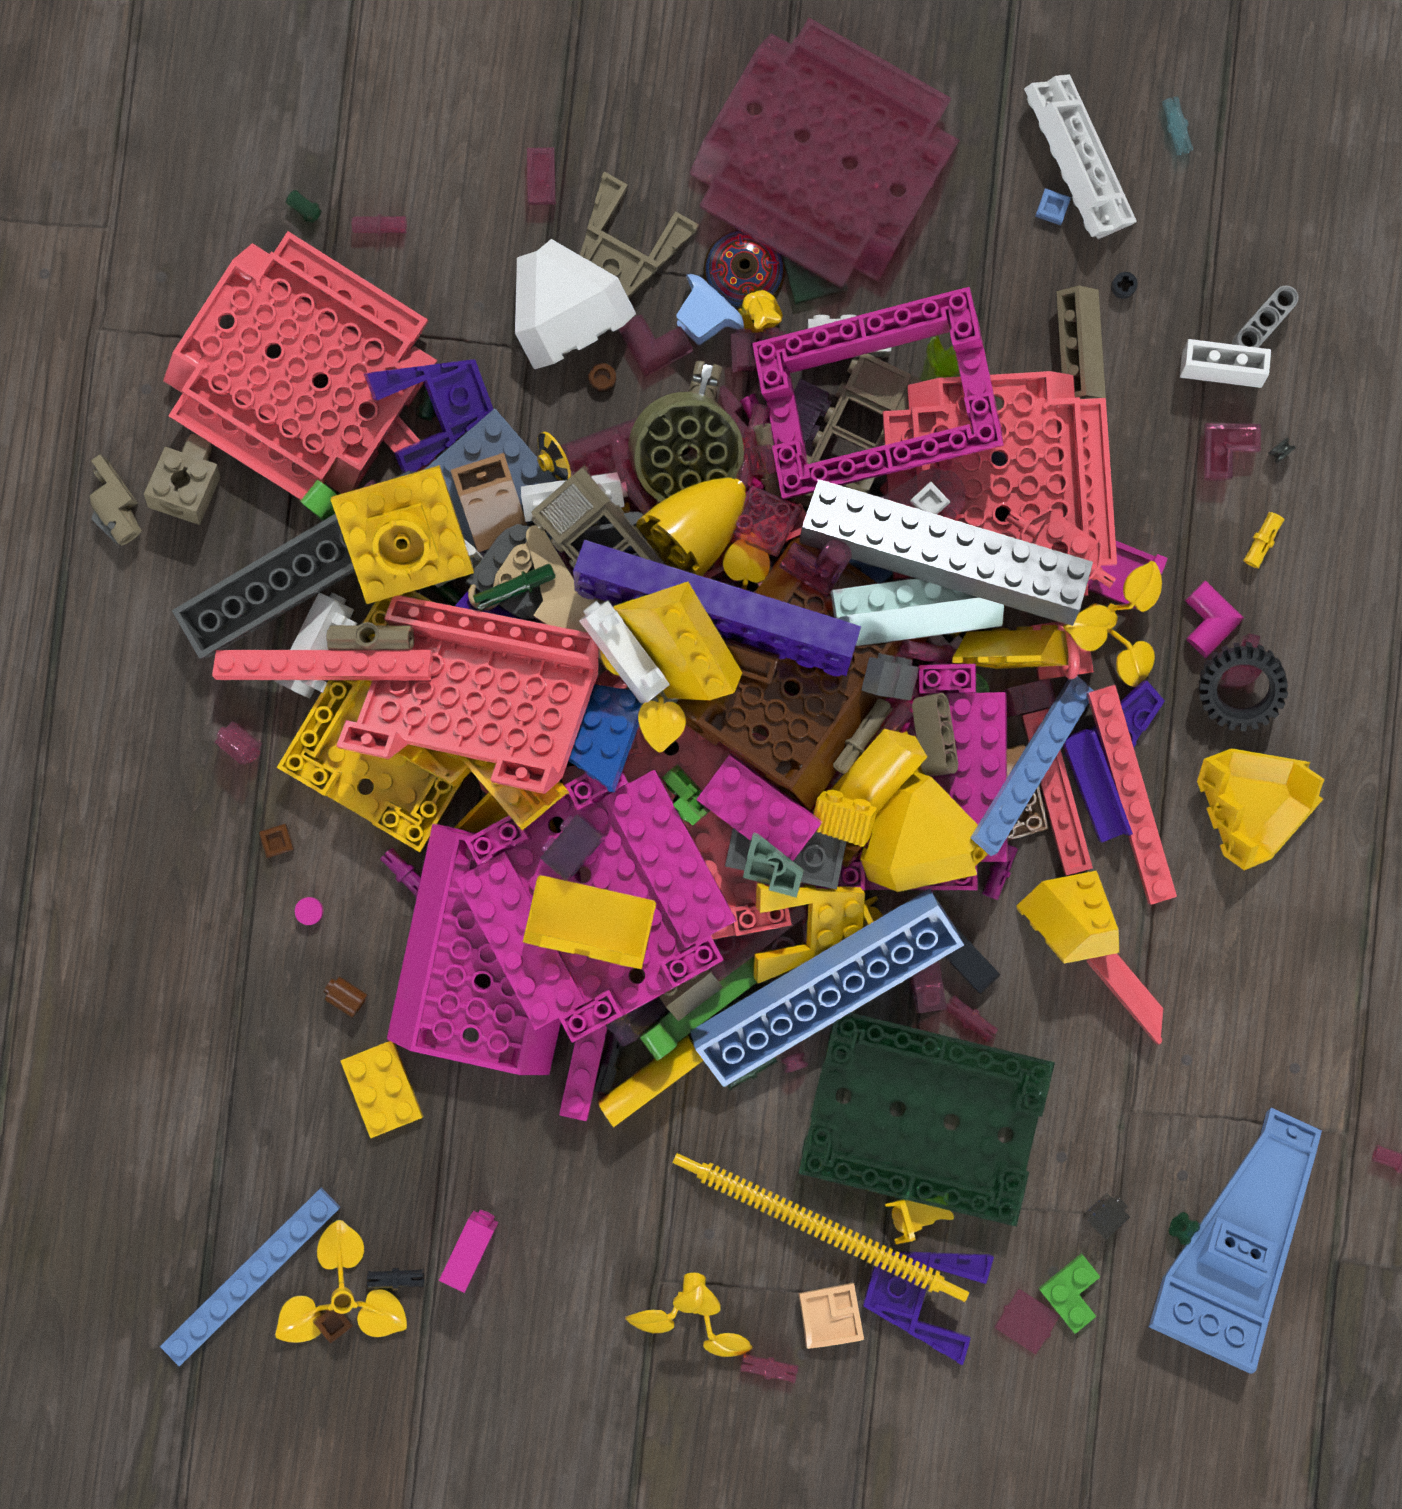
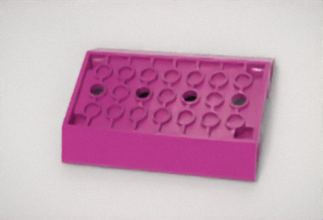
M433 823L387 1040L413 1052L513 1074L549 1075L561 1021L558 1018L538 1030L534 1029L455 880L480 866L477 865L465 842V839L476 833ZM578 869L576 872V878L579 882L582 883L580 870ZM481 973L487 974L491 980L490 986L486 988L479 987L475 982V977ZM475 1028L479 1033V1039L475 1042L467 1041L464 1037V1030Z

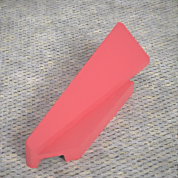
M1116 953L1086 959L1090 967L1156 1044H1161L1163 1007Z

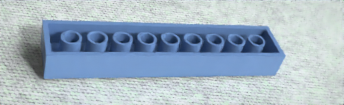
M928 889L691 1030L695 1050L722 1086L725 1087L964 946L937 898L931 889Z

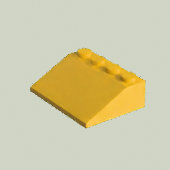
M689 582L614 606L615 611L618 612L623 622L670 685L663 690L668 699L712 700L735 693L742 671Z

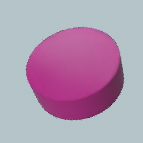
M313 897L301 899L295 907V916L304 925L318 923L324 914L322 903Z

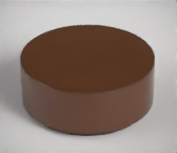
M599 363L592 367L589 372V382L593 389L599 392H607L615 386L616 373L610 365Z

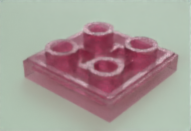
M751 485L746 494L743 513L738 517L736 522L737 528L732 538L777 557L802 512V507Z

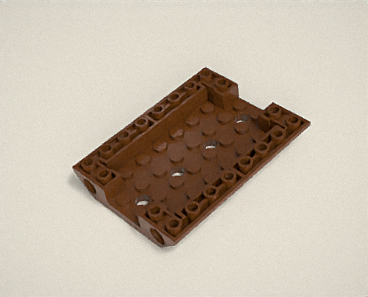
M795 537L755 593L835 618L831 598L832 590L878 583L839 555L799 543L800 538ZM928 637L856 646L847 676H832L825 673L824 669L815 666L807 668L799 665L793 659H779L771 684L741 675L735 693L712 700L679 699L676 704L681 707L685 714L686 726L715 746L720 741L765 773L764 778L810 811L817 798L837 772L833 764L847 746L845 741L854 735L877 699H887L885 696L862 691L869 657L878 658V654L882 653L894 656L895 659L898 656L913 660ZM786 682L795 683L798 687V694L795 696L786 694L784 684ZM755 727L765 729L767 733L766 740H756L752 735V729Z

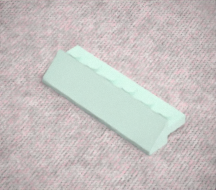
M920 579L831 591L834 617L861 626L856 646L1000 627L1003 623L1004 605Z

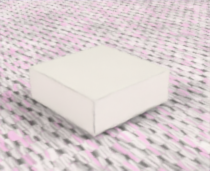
M930 482L910 500V503L916 509L938 515L950 504V501Z

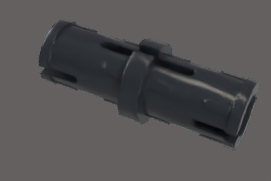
M393 1268L392 1271H368L367 1280L378 1279L379 1281L367 1282V1288H392L393 1290H399L400 1287H424L425 1279H413L425 1276L424 1269L400 1271L399 1268Z

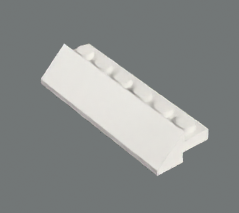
M1054 76L1047 82L1031 83L1025 87L1024 90L1028 96V103L1034 109L1039 120V127L1049 142L1051 154L1059 164L1062 178L1069 186L1073 195V202L1079 208L1084 219V226L1091 237L1096 236L1097 239H1100L1136 223V218L1071 76Z

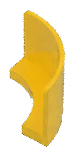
M539 875L535 885L523 942L642 969L656 902Z

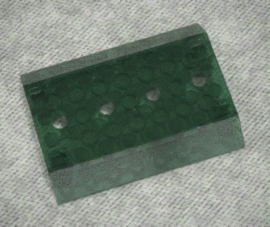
M850 1012L833 1022L829 1033L803 1142L798 1174L1017 1227L1029 1171L1027 1170L1038 1118L1039 1116L1043 1117L1055 1062ZM840 1088H848L851 1091V1099L847 1103H840L836 1100V1092ZM894 1101H901L905 1105V1111L900 1116H894L890 1113V1105ZM948 1114H955L959 1118V1124L954 1129H947L944 1126V1118ZM1003 1127H1009L1013 1132V1136L1008 1142H1001L998 1139V1131Z

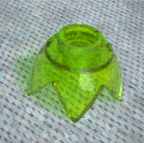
M938 335L932 337L927 344L926 355L930 367L934 369L933 373L942 378L954 377L955 374H959V366L953 345L944 350Z

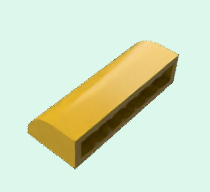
M884 729L831 790L839 791L843 794V797L851 800H867L870 802V806L877 808L878 812L923 763L927 755L915 736Z
M686 1035L672 1051L658 1061L654 1059L610 1091L609 1094L602 1097L598 1104L611 1125L615 1127L704 1060L695 1050L691 1038Z

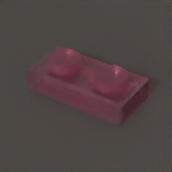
M554 147L527 148L529 205L556 204Z

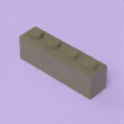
M1075 286L1056 291L1062 373L1073 375L1075 398H1106L1099 290Z

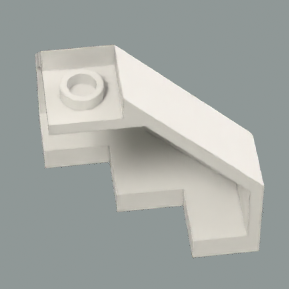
M552 239L537 251L517 257L515 334L534 369L555 364L564 359L563 354L573 349L580 350L597 341L599 335L609 329L613 332L623 327L636 315L618 277Z

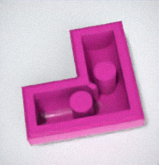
M1203 581L1185 600L1204 619L1186 638L1204 658H1207L1245 619L1207 581Z

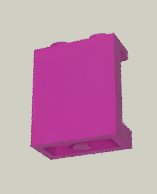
M1116 541L1117 564L1101 566L1102 570L1116 578V580L1108 588L1095 579L1093 581L1090 579L1088 580V590L1121 604H1128L1129 601L1125 599L1123 594V585L1128 575L1136 568L1150 561H1154L1162 574L1168 558L1159 554L1153 556Z

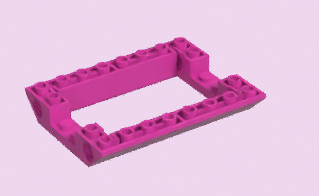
M970 287L752 343L761 392L767 401L775 443L772 449L783 500L813 493L818 479L842 486L1004 446L1000 419ZM950 332L971 427L968 424L808 464L791 373Z

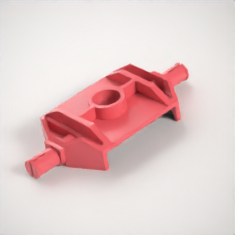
M1052 508L1029 520L1027 518L1024 519L1011 510L1005 521L1019 528V540L1049 549L1052 548L1053 544L1061 543L1066 548V554L1093 562L1088 580L1092 579L1094 581L1096 579L1108 588L1112 586L1116 578L1102 570L1101 567L1103 541L1100 540L1098 542L1054 513Z

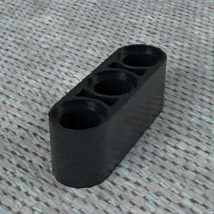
M955 926L964 946L948 954L945 958L979 994H982L1001 975Z

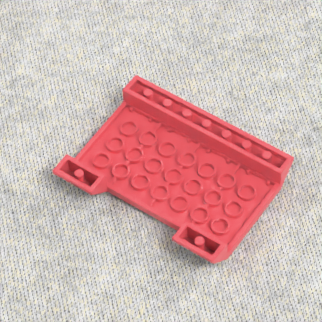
M400 595L392 597L384 620L389 626H412L415 637L412 650L432 651L434 656L431 680H372L357 723L346 720L336 746L340 749L390 759L408 744L496 763L490 779L493 783L543 794L549 791L563 777L598 676L599 647L587 632Z

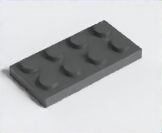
M734 828L732 829L725 867L745 870L751 841ZM815 831L793 861L804 870L801 882L837 889L846 841Z

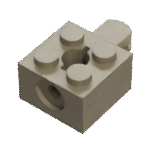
M191 434L187 438L182 452L168 447L164 448L144 492L148 508L198 525L201 524L220 480L217 464L208 461L212 453L210 442L197 434Z

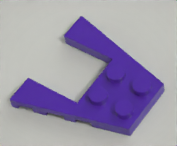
M475 359L364 374L374 400H380L424 381L439 420L442 432L394 452L402 474L407 471L416 472L422 466L427 465L438 453L455 443L456 439L465 432H468L493 410Z
M898 1251L900 1252L899 1259L903 1254L907 1256L905 1262L910 1257L913 1259L912 1265L916 1261L920 1262L918 1268H921L922 1264L927 1265L926 1272L931 1267L984 1284L987 1283L994 1259L993 1255ZM881 1262L878 1267L874 1266L863 1306L907 1331L915 1338L932 1346V1348L952 1358L960 1365H963L971 1339L970 1336L918 1321L927 1286L925 1289L921 1288V1281L918 1286L914 1285L915 1278H913L911 1283L908 1282V1275L905 1279L900 1278L902 1272L895 1276L894 1268L891 1273L887 1272L888 1265L884 1270L881 1269Z

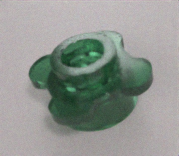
M1181 1212L1172 1219L1169 1234L1180 1239L1182 1245H1188L1191 1243L1193 1234L1200 1230V1223L1196 1220L1192 1221L1186 1212Z

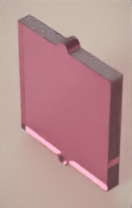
M1018 1288L1010 1303L1004 1305V1312L994 1328L1036 1355L1045 1339L1051 1337L1050 1331L1060 1315Z

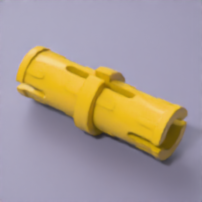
M1268 512L1259 532L1254 534V541L1243 562L1259 569L1268 549L1272 548L1275 543L1273 540L1285 520L1283 517L1276 513Z

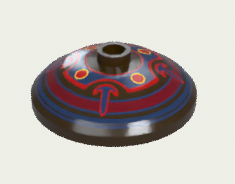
M751 229L733 230L719 237L709 248L704 261V279L731 306L738 310L742 308L744 297L750 293L765 290L774 297L778 294L785 277V262L777 244L765 234ZM746 261L750 264V267L742 269L739 264Z

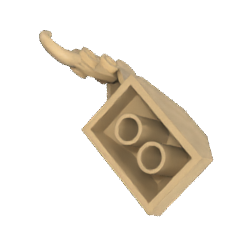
M536 525L531 526L526 532V543L517 545L512 549L497 572L493 587L521 575L522 571H525V573L529 572L533 565L536 569L545 564H551L556 578L539 585L543 602L533 615L537 623L587 632L579 621L585 616L583 611L596 601L599 604L604 603V601L595 597L594 599H586L574 591V579L545 530L541 531ZM473 584L468 591V599L470 604L478 609V603H475L473 598L476 585ZM498 604L488 607L483 611L491 610L495 608ZM599 651L598 663L605 667V665L602 662Z

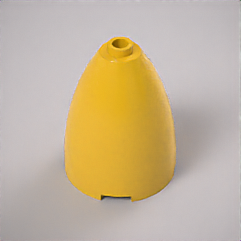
M736 478L713 479L695 484L669 496L654 506L637 521L636 527L642 532L648 544L661 554V559L667 566L703 576L723 553L738 527L745 506L746 487Z

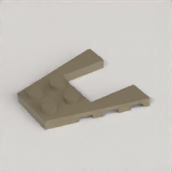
M604 172L580 256L618 277L629 299L698 230L699 224L675 211L649 257L603 232V229L628 189V184Z

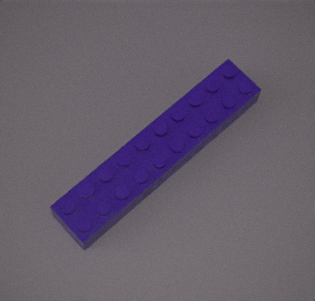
M587 540L583 542L573 570L574 591L586 599H594L595 597L605 600V602L609 601L612 607L689 582L723 641L725 638H729L780 655L779 659L789 658L796 660L803 667L812 668L815 666L824 669L825 673L832 676H847L861 630V626Z

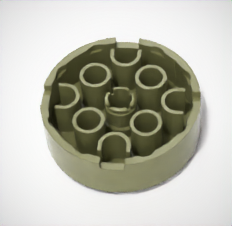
M677 392L655 400L638 416L629 436L628 455L632 470L642 486L650 495L659 502H662L669 496L701 482L720 478L737 479L743 463L744 444L737 424L716 401L698 393ZM688 446L692 447L688 454L680 455Z

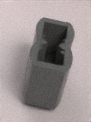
M882 653L878 654V658L869 657L862 691L885 697L911 700L919 667L912 665L913 660L896 656L895 659L894 656Z

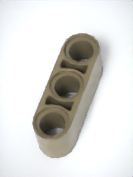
M943 693L915 698L912 710L916 736L927 755V758L921 764L923 773L930 777L956 773L958 770V757L947 697Z

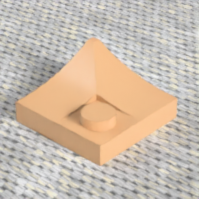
M854 1283L798 1293L807 1349L864 1340Z

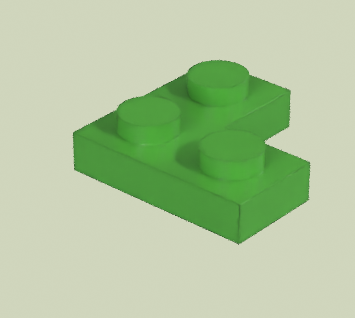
M679 765L673 767L662 777L669 791L680 797L673 806L677 809L682 820L689 822L693 826L711 811L696 800L702 790Z
M1082 1254L1078 1255L1038 1288L1075 1334L1097 1317L1079 1295L1100 1278L1099 1274Z

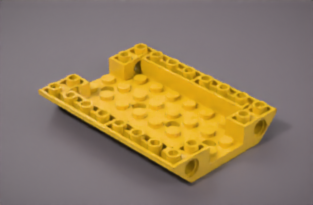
M416 591L400 595L433 602ZM392 597L375 602L363 623L370 622L376 626H389L384 618ZM375 634L368 636L366 643L373 641ZM329 680L277 768L320 794L330 797L372 822L374 826L421 852L430 837L432 824H438L463 780L453 787L397 753L390 759L338 748L336 745L346 720L357 723L372 680ZM364 779H370L374 784L373 791L368 795L362 794L359 790V784Z

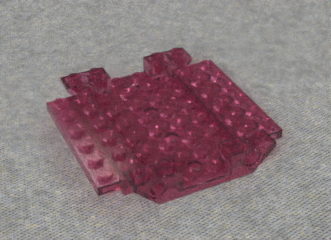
M808 18L792 44L771 33L755 51L706 135L691 168L690 175L710 185L709 190L700 203V208L841 289L854 267L879 282L905 237L909 225L930 189L934 187L960 141L936 127L951 98L811 18ZM751 103H758L762 107V112L756 116L750 115L747 112V106ZM799 130H805L809 133L810 139L805 143H800L795 139L794 134ZM846 157H853L856 159L858 166L853 170H848L843 167L842 161ZM894 184H900L905 188V194L901 197H895L891 194L890 187Z

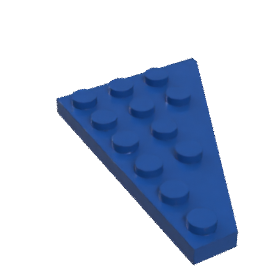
M594 684L568 761L576 767L583 769L589 777L596 779L609 792H615L639 727L638 713L643 703L637 700L631 690Z

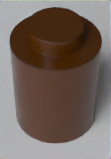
M341 977L337 980L331 979L323 991L326 994L325 1001L352 1018L358 1013L368 994Z

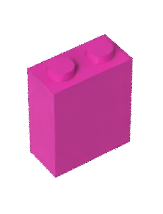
M480 1210L479 1213L476 1211L472 1212L439 1281L465 1293L499 1223L494 1221V1215L484 1210Z

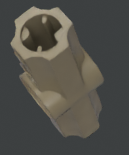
M370 622L362 623L359 626L330 625L326 634L329 650H412L415 640L412 626H376ZM375 634L373 641L366 643L367 637Z

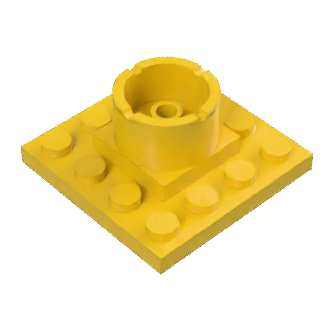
M440 465L331 497V502L366 604L474 573V568ZM398 539H405L406 542H401Z

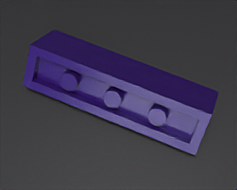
M1085 729L1068 736L1063 747L1098 841L1102 843L1122 834L1127 836L1133 835L1095 731Z

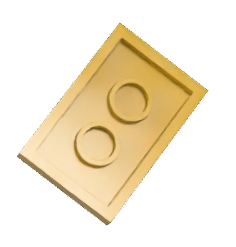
M388 1041L341 1060L370 1138L423 1118L395 1043Z

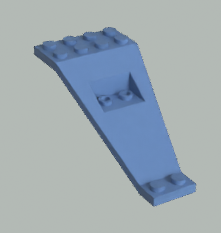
M1273 1108L1266 1112L1259 1138L1162 1278L1149 1324L1150 1328L1250 1374L1256 1371L1322 1130ZM1225 1241L1230 1243L1231 1248L1225 1244ZM1251 1252L1256 1255L1257 1259H1254L1251 1256Z

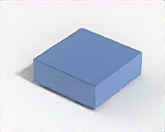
M1045 189L1035 217L1061 225L1071 197Z

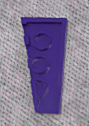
M1147 680L1142 681L1120 702L1133 748L1137 744L1136 741L1143 730L1147 729L1165 702ZM1095 725V726H1094L1093 728H1091L1090 730L1095 731V733H1096V735H1097V738H1098V741H1099V743H1100L1101 749H1102V751H1103V748H1102V745H1101V741H1100V738H1099V734H1098V731H1097V728H1096V725Z

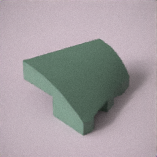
M753 833L743 878L770 885V891L797 898L804 870L761 835Z

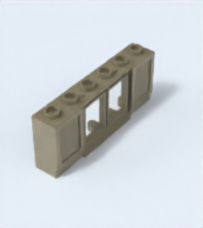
M868 353L860 355L859 359L854 357L847 370L851 376L847 383L842 381L835 397L840 399L835 408L829 407L823 420L828 424L824 432L818 430L813 440L812 446L816 448L812 457L807 455L808 464L820 461V457L832 434L864 450L884 446L883 430L877 443L874 444L836 426L848 400L882 415L883 411L908 410L907 386L919 383L922 380ZM875 477L842 486L867 494ZM814 492L793 497L790 504L796 506L801 503L807 512Z
M585 465L531 511L534 515L532 518L533 522L541 531L547 530L553 537L550 541L559 552L565 551L570 556L571 560L569 563L573 568L577 562L579 552L571 543L603 515L607 517L624 537L613 549L623 552L631 545L641 558L666 565L661 559V554L655 548H652L642 537L643 534L638 527H634L624 516V511L620 506L615 505L605 494L606 490L600 483L597 484L587 473L588 469Z

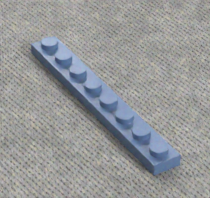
M1078 676L1075 679L1067 680L970 837L990 856L997 854L1089 703L1087 693L1094 690Z
M321 1187L160 1347L180 1366L340 1206Z

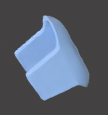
M686 274L692 292L676 316L678 319L677 326L697 345H702L725 327L739 331L744 330L741 314L700 276Z

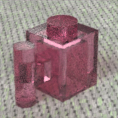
M234 721L227 728L222 727L217 733L218 738L214 742L239 764L243 765L247 762L252 763L261 752L259 747L262 745L259 740Z

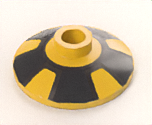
M540 433L537 438L540 454L537 457L540 468L543 471L548 470L558 481L568 480L571 477V470L562 447L550 433Z

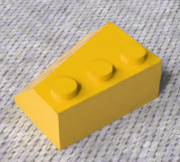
M1042 625L1041 630H1033V627H1016L1015 631H1009L1008 628H993L992 631L967 632L953 656V663L976 664L978 667L993 669L1068 665V646L1065 631L1058 630L1057 625Z
M1097 871L1042 881L1016 905L1019 913L1029 919L1032 928L1035 931L1038 930L1043 935L1046 944L1064 964L1119 953V929Z

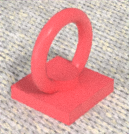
M1056 621L1030 626L1033 627V630H1041L1042 625H1057L1058 630L1065 631L1068 646V665L1036 667L1038 681L1061 677L1075 679L1078 675L1094 672L1091 651H1086L1076 644L1071 635L1063 628L1065 623Z

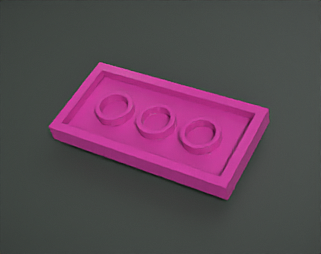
M732 753L696 799L750 841L752 840L753 833H757L792 861H794L822 824L820 819Z

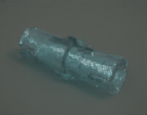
M1173 97V101L1172 98H1168L1162 102L1168 121L1166 126L1167 132L1172 135L1176 155H1182V152L1186 154L1193 150L1187 130L1189 123L1187 119H1184L1179 97Z

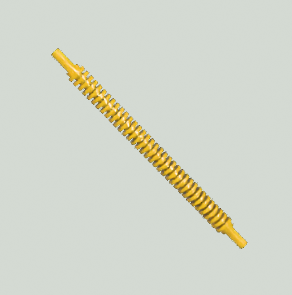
M679 1153L676 1154L672 1162L697 1174L696 1178L701 1179L703 1184H705L706 1180H709L707 1185L709 1187L716 1183L714 1189L717 1191L722 1186L721 1193L723 1194L728 1189L727 1195L731 1197L733 1192L736 1193L734 1196L736 1200L741 1195L742 1199L740 1202L742 1203L747 1198L749 1199L747 1205L751 1206L752 1202H755V1209L762 1205L760 1211L763 1213L768 1208L767 1214L771 1216L773 1211L776 1212L774 1215L776 1219L781 1214L780 1221L782 1222L785 1221L786 1217L789 1218L788 1225H791L792 1221H795V1228L802 1224L801 1231L804 1232L805 1228L808 1227L807 1234L811 1235L814 1230V1237L817 1238L820 1233L822 1234L820 1238L822 1241L827 1236L829 1237L828 1244L835 1240L834 1246L838 1247L839 1243H841L840 1249L843 1251L848 1246L847 1253L849 1254L854 1249L855 1253L853 1256L858 1257L859 1253H862L860 1257L862 1260L869 1256L867 1262L870 1264L875 1259L874 1266L876 1267L881 1262L880 1268L884 1270L888 1265L887 1272L889 1273L894 1268L895 1276L902 1272L900 1278L905 1279L908 1275L907 1281L910 1283L915 1278L914 1285L916 1286L921 1281V1288L925 1289L929 1285L927 1290L929 1292H939L940 1290L963 1302L967 1300L969 1292L945 1281V1277L940 1275V1271L936 1270L933 1275V1268L929 1267L926 1272L927 1265L922 1264L921 1268H918L920 1262L916 1261L912 1265L913 1259L910 1257L905 1262L906 1255L903 1254L899 1259L900 1252L896 1251L893 1256L891 1255L893 1249L889 1248L885 1252V1245L878 1249L880 1243L876 1241L874 1246H872L873 1240L869 1238L866 1243V1236L864 1235L859 1240L860 1233L856 1232L853 1237L851 1236L853 1230L849 1229L845 1233V1226L838 1230L840 1224L836 1222L834 1227H832L833 1221L829 1219L827 1224L824 1223L826 1220L824 1216L819 1221L818 1217L820 1214L816 1213L813 1218L811 1217L813 1211L809 1210L805 1214V1207L798 1211L800 1205L796 1203L795 1207L792 1208L793 1201L789 1200L786 1205L784 1204L786 1201L784 1197L779 1202L778 1198L780 1195L776 1194L773 1199L771 1198L772 1191H769L768 1195H765V1188L758 1192L759 1185L756 1184L755 1188L752 1189L753 1182L751 1181L746 1186V1179L743 1178L740 1183L738 1182L740 1178L738 1175H736L734 1180L731 1179L733 1176L732 1172L725 1176L727 1170L723 1169L719 1173V1166L712 1170L714 1164L711 1162L709 1165L704 1162L700 1164Z

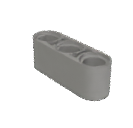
M1291 286L1279 287L1234 336L1232 345L1245 346L1241 341V337L1248 336L1252 340V347L1258 348L1296 306L1298 302L1297 291ZM1279 295L1286 297L1288 306L1280 305L1277 297ZM1260 316L1268 317L1270 320L1269 327L1263 326L1260 323Z

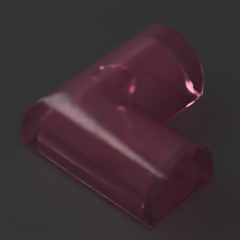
M637 315L632 317L623 327L619 328L621 335L645 377L693 351L689 339L681 326L655 339L643 315Z
M1205 423L1204 480L1226 481L1232 479L1233 452L1259 453L1261 451V424Z
M831 540L826 543L817 557L794 542L779 567L827 597L849 563L852 553L849 546L844 542Z

